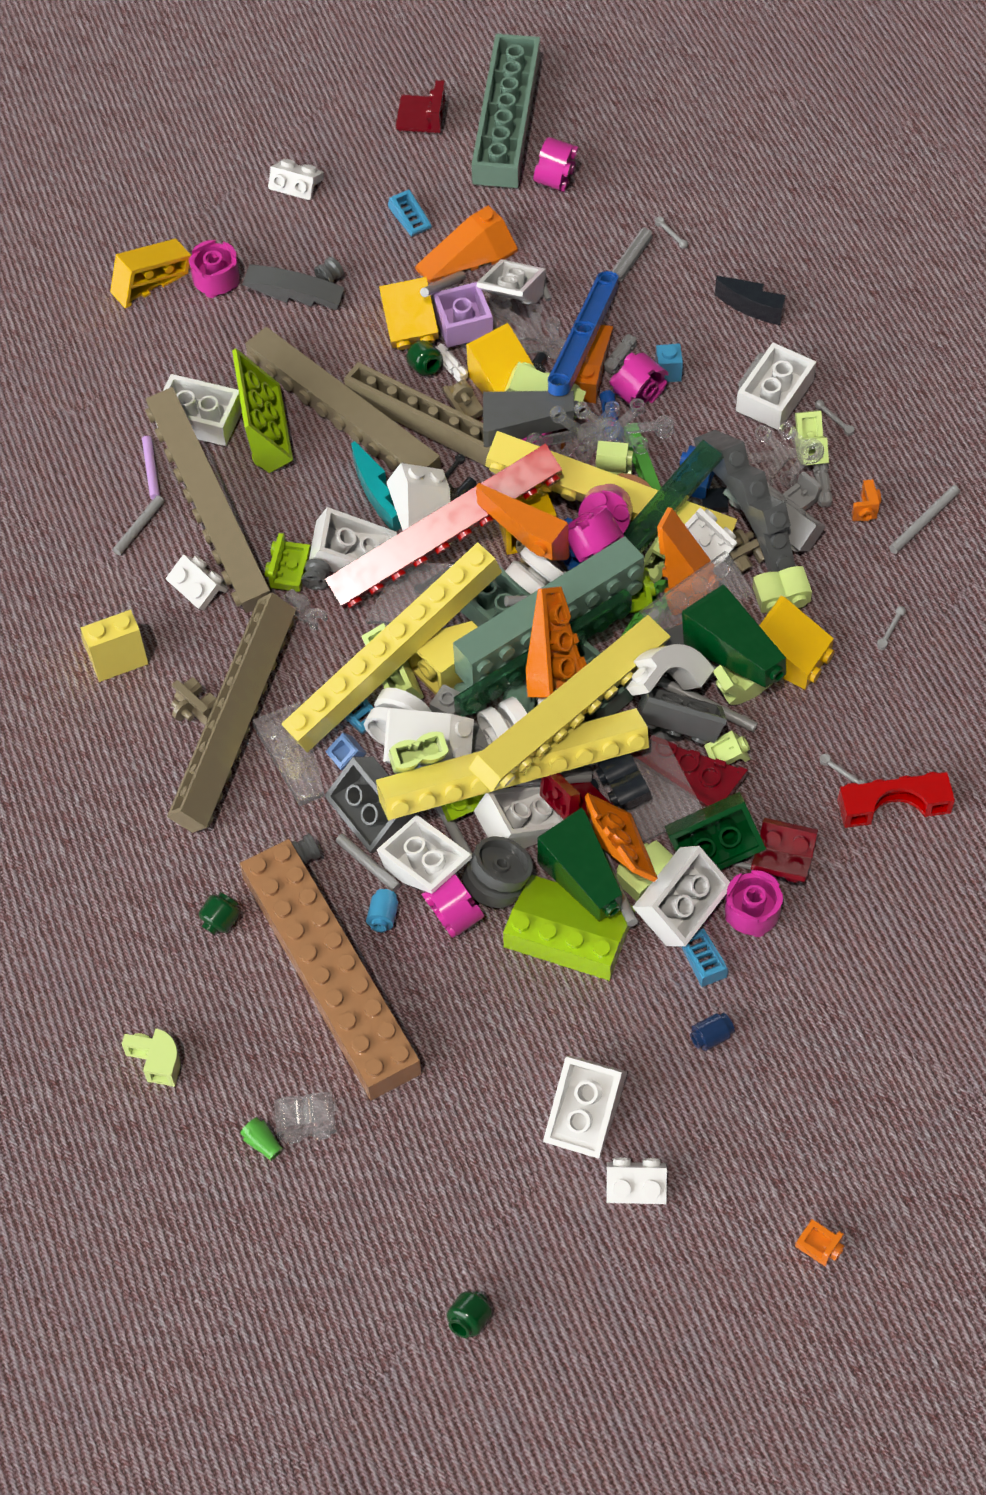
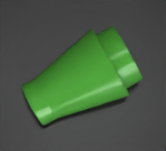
M258 1117L252 1119L240 1132L244 1137V1142L266 1156L270 1161L275 1159L283 1150L265 1120L261 1121Z

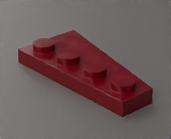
M649 734V748L630 753L634 761L704 807L731 796L749 774L746 768L731 766L726 761L717 758L714 760L701 755L700 752L677 747V744Z

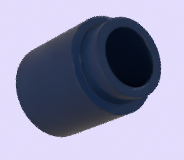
M715 1013L692 1025L690 1038L696 1048L707 1051L730 1039V1035L735 1032V1029L726 1013Z

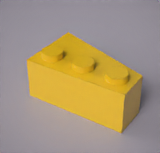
M176 238L118 253L115 257L110 292L126 309L132 305L131 301L140 296L146 298L151 295L149 291L159 285L165 287L187 275L191 254Z

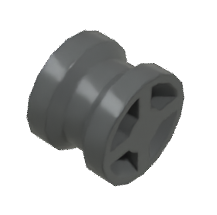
M328 257L323 265L320 264L314 268L317 278L334 283L335 279H340L344 275L342 266L333 257Z
M320 559L308 560L305 563L306 573L302 576V584L312 590L325 589L327 586L325 579L330 573L329 564Z
M309 833L304 835L302 840L291 842L304 865L311 859L317 860L321 858L320 851Z

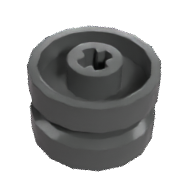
M498 836L485 838L477 844L472 854V859L468 861L462 876L464 887L471 897L481 904L492 908L510 906L518 899L523 886L531 876L533 868L531 857L522 846L513 840Z

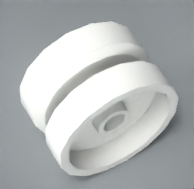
M526 547L523 548L520 555L530 567L528 568L519 561H513L506 570V573L530 594L566 573L556 560L552 561L548 558L540 557Z
M385 688L381 690L374 704L375 708L371 709L364 727L373 739L385 746L387 710L389 708L432 711L422 700L407 691L397 688Z
M510 697L501 701L498 704V710L489 707L477 714V721L486 737L487 746L527 714L522 704L516 698Z

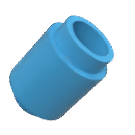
M379 889L372 896L366 918V923L372 930L385 932L393 928L399 904L395 892L388 889Z

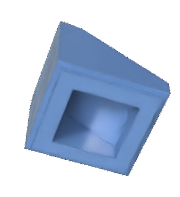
M342 733L325 751L340 770H344L352 757H364L366 755V751L354 737L346 733Z

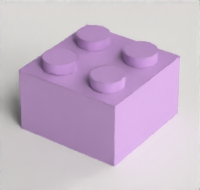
M477 282L432 294L434 315L447 348L474 341L493 331V317L482 289L477 287Z

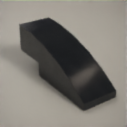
M717 275L715 284L716 297L747 316L767 323L781 325L786 295L763 291L764 284Z

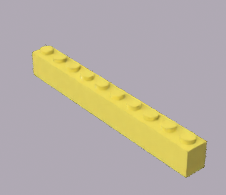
M497 431L487 455L485 466L489 467L491 472L497 474L540 446ZM551 451L562 468V475L559 476L560 480L552 486L547 487L545 484L539 488L544 492L554 491L559 493L562 498L569 501L578 500L582 502L587 492L595 486L605 484L618 485L630 497L633 507L631 520L635 525L643 528L649 526L657 529L667 507L673 508L684 524L699 508L704 511L708 509ZM708 509L718 519L716 523L721 528L727 527L733 532L737 519Z
M477 542L282 723V726L306 752H309L502 573L496 559Z
M647 615L482 750L468 769L492 792L500 785L505 788L515 778V772L518 770L521 773L524 772L533 763V757L537 756L540 758L551 747L549 744L552 741L555 743L561 741L568 733L567 729L570 726L575 729L585 719L583 715L587 712L591 715L601 706L602 703L600 701L605 698L607 701L611 699L619 690L617 687L620 684L625 687L632 680L633 673L639 669L634 663V660L647 650L663 647L671 636Z
M636 708L580 723L575 729L570 726L565 737L558 743L552 741L549 744L551 747L542 757H533V763L524 772L521 773L519 770L515 772V778L505 788L649 748L648 727ZM481 751L377 779L379 801L387 819H396L492 792L468 769ZM500 785L494 791L503 789V787Z

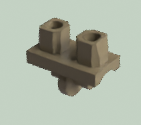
M465 379L460 380L454 385L443 387V393L453 409L477 420L478 416L483 415V407L473 393L471 385Z
M741 529L735 530L733 533L736 536L735 541L738 548L731 551L723 561L726 567L732 564L738 574L741 575L753 567L748 555L753 553L759 564L765 562L757 538L749 542L750 539L754 538L751 531L744 533Z
M192 677L183 684L176 680L171 684L176 690L175 700L171 703L174 707L172 716L177 721L185 718L191 721L195 716L205 725L216 697L211 693H207L199 700L196 696L203 690L195 678Z

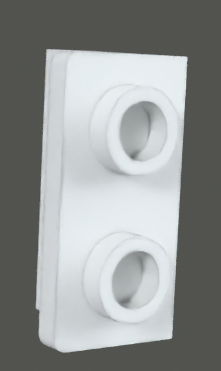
M282 159L271 166L268 188L310 200L313 195L314 185L323 180L324 172L316 170V167L312 165L301 166L295 164L293 160Z
M699 508L685 523V526L710 558L714 567H716L736 547V536L727 527L721 528L716 523L718 519L708 509L704 511Z
M183 555L166 577V580L198 609L204 611L218 591L226 593L228 588L222 583L224 579L214 571L210 572L205 568L207 563L197 556L191 558Z
M625 1157L613 1158V1162H607V1203L666 1204V1163H660V1159L644 1158L643 1163L631 1162L630 1158Z

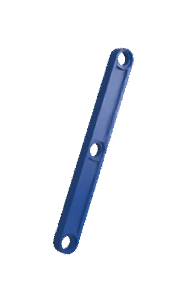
M603 271L597 275L548 377V392L551 395L564 396L570 392L618 289L617 273Z

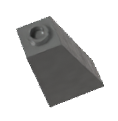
M570 390L564 396H554L548 391L483 392L484 447H491L497 431L523 439L574 426V416H579V401H574V390Z

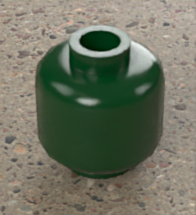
M420 340L409 348L407 362L421 376H430L439 370L442 363V354L429 341Z
M221 892L218 895H210L198 913L199 918L204 922L201 927L213 935H216L218 931L228 933L240 916V911L237 908L238 903Z
M465 1291L460 1293L447 1311L450 1330L461 1338L478 1336L492 1316L488 1299L480 1292Z

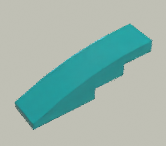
M356 441L352 442L351 448L355 469L368 500L390 530H400L402 527L387 487L385 471Z

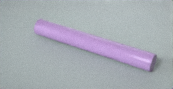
M144 436L142 437L149 493L150 498L153 500L157 495L160 496L152 438Z

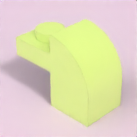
M821 411L795 413L797 436L795 437V444L800 463L804 466L829 463L827 437L823 436Z
M719 665L713 671L718 679L716 685L731 705H738L755 698L768 688H764L722 665Z
M155 1029L153 1039L142 1033H135L134 1035L125 1034L122 1046L126 1056L146 1059L143 1071L147 1082L175 1087L181 1062L175 1042L171 1036L160 1029Z

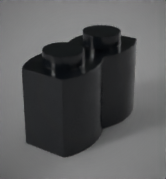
M630 753L598 762L599 769L596 770V774L602 786L607 784L611 790L607 795L614 806H619V808L627 811L652 799L650 790Z

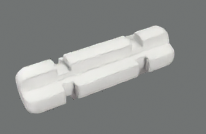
M444 344L435 346L442 354L443 366L454 375L453 377L458 382L462 379L467 380L468 371L448 351L449 349Z

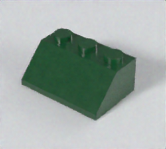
M740 792L665 825L675 852L680 847L700 846L719 870L766 849Z

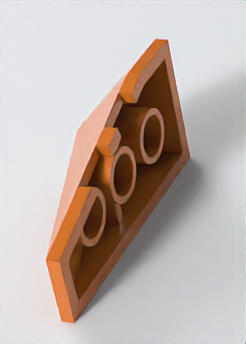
M487 205L469 216L415 266V270L422 277H427L429 283H432L458 271L469 268L471 271L477 270L479 265L490 262L494 265L499 260H505L518 252V248L503 218Z
M600 326L574 382L581 390L586 391L583 402L596 403L613 326Z
M480 483L476 485L477 504L526 548L536 555L552 561L567 560L569 558L568 522Z
M667 507L657 526L660 554L665 555V567L662 569V575L668 579V588L664 590L665 599L670 613L677 615L717 589L719 576L710 558L673 508Z
M562 587L540 588L537 592L526 665L528 697H548L587 665L584 656L580 657L576 645L579 639L577 633L572 632L569 623L571 614Z
M587 793L585 802L589 821L601 848L606 850L631 872L655 882L658 879L632 814Z

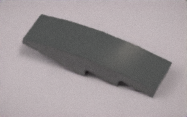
M249 264L242 284L285 303L291 298L310 307L313 302H316L333 310L337 309L344 290L342 286L303 273Z

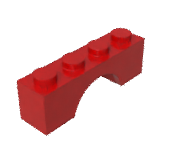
M929 772L925 775L914 777L905 775L892 780L877 779L870 783H849L840 787L837 801L844 828L871 825L875 812L881 806L891 802L910 804L917 808L924 817L951 814L955 798L948 773Z

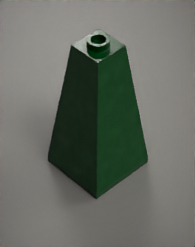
M724 584L682 611L684 645L694 648L704 657L764 688L780 681L786 675V657Z
M582 807L538 837L537 863L589 913L600 922L605 917H613L619 912L622 905V892Z

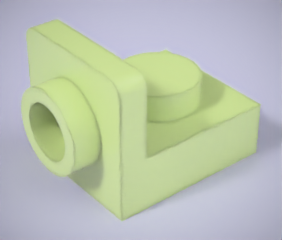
M732 730L718 737L715 743L709 742L704 745L709 758L714 760L717 758L726 761L727 764H731L739 759L745 762L750 760L747 752L750 750V746L744 736L740 737Z

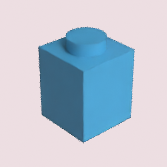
M656 345L655 362L668 372V376L665 375L664 379L667 382H681L683 367L681 345Z

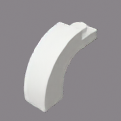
M673 644L653 648L643 652L634 660L639 669L632 675V681L626 689L632 696L650 693L665 672L673 676L683 690L700 688L714 671V668L700 652L690 646Z

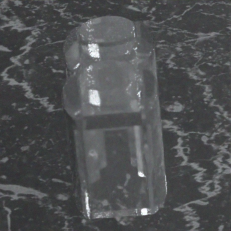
M332 1092L290 1096L274 1100L276 1132L280 1141L294 1144L300 1142L305 1137L323 1140L329 1138L331 1134L337 1133Z

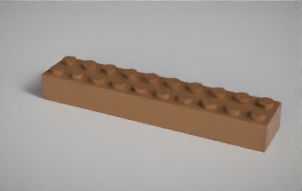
M287 839L240 862L242 876L370 1101L421 1075L420 1060L291 841Z

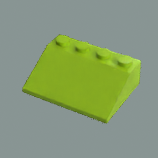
M235 348L232 350L244 427L251 448L252 459L256 466L271 473L293 460L280 384Z
M531 875L511 911L503 931L504 948L610 981L630 927L627 925L621 910L613 917H605L599 922L557 882Z

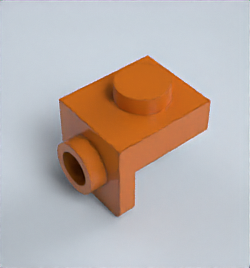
M873 479L863 480L861 490L862 502H855L853 504L852 521L877 519L879 505L881 504L880 490L875 488Z
M812 1219L796 1241L795 1247L826 1267L830 1259L836 1261L844 1250L845 1246L841 1244L844 1233L838 1231L835 1235Z

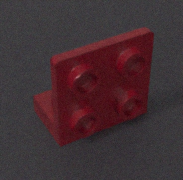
M445 80L435 81L434 89H430V96L401 95L396 130L441 133L446 102Z
M560 773L541 778L539 795L563 819L581 807L588 817L585 802L587 793L612 804L590 782L569 783Z
M764 817L760 836L766 849L755 854L751 870H759L770 875L784 877L791 882H805L813 858L818 829Z

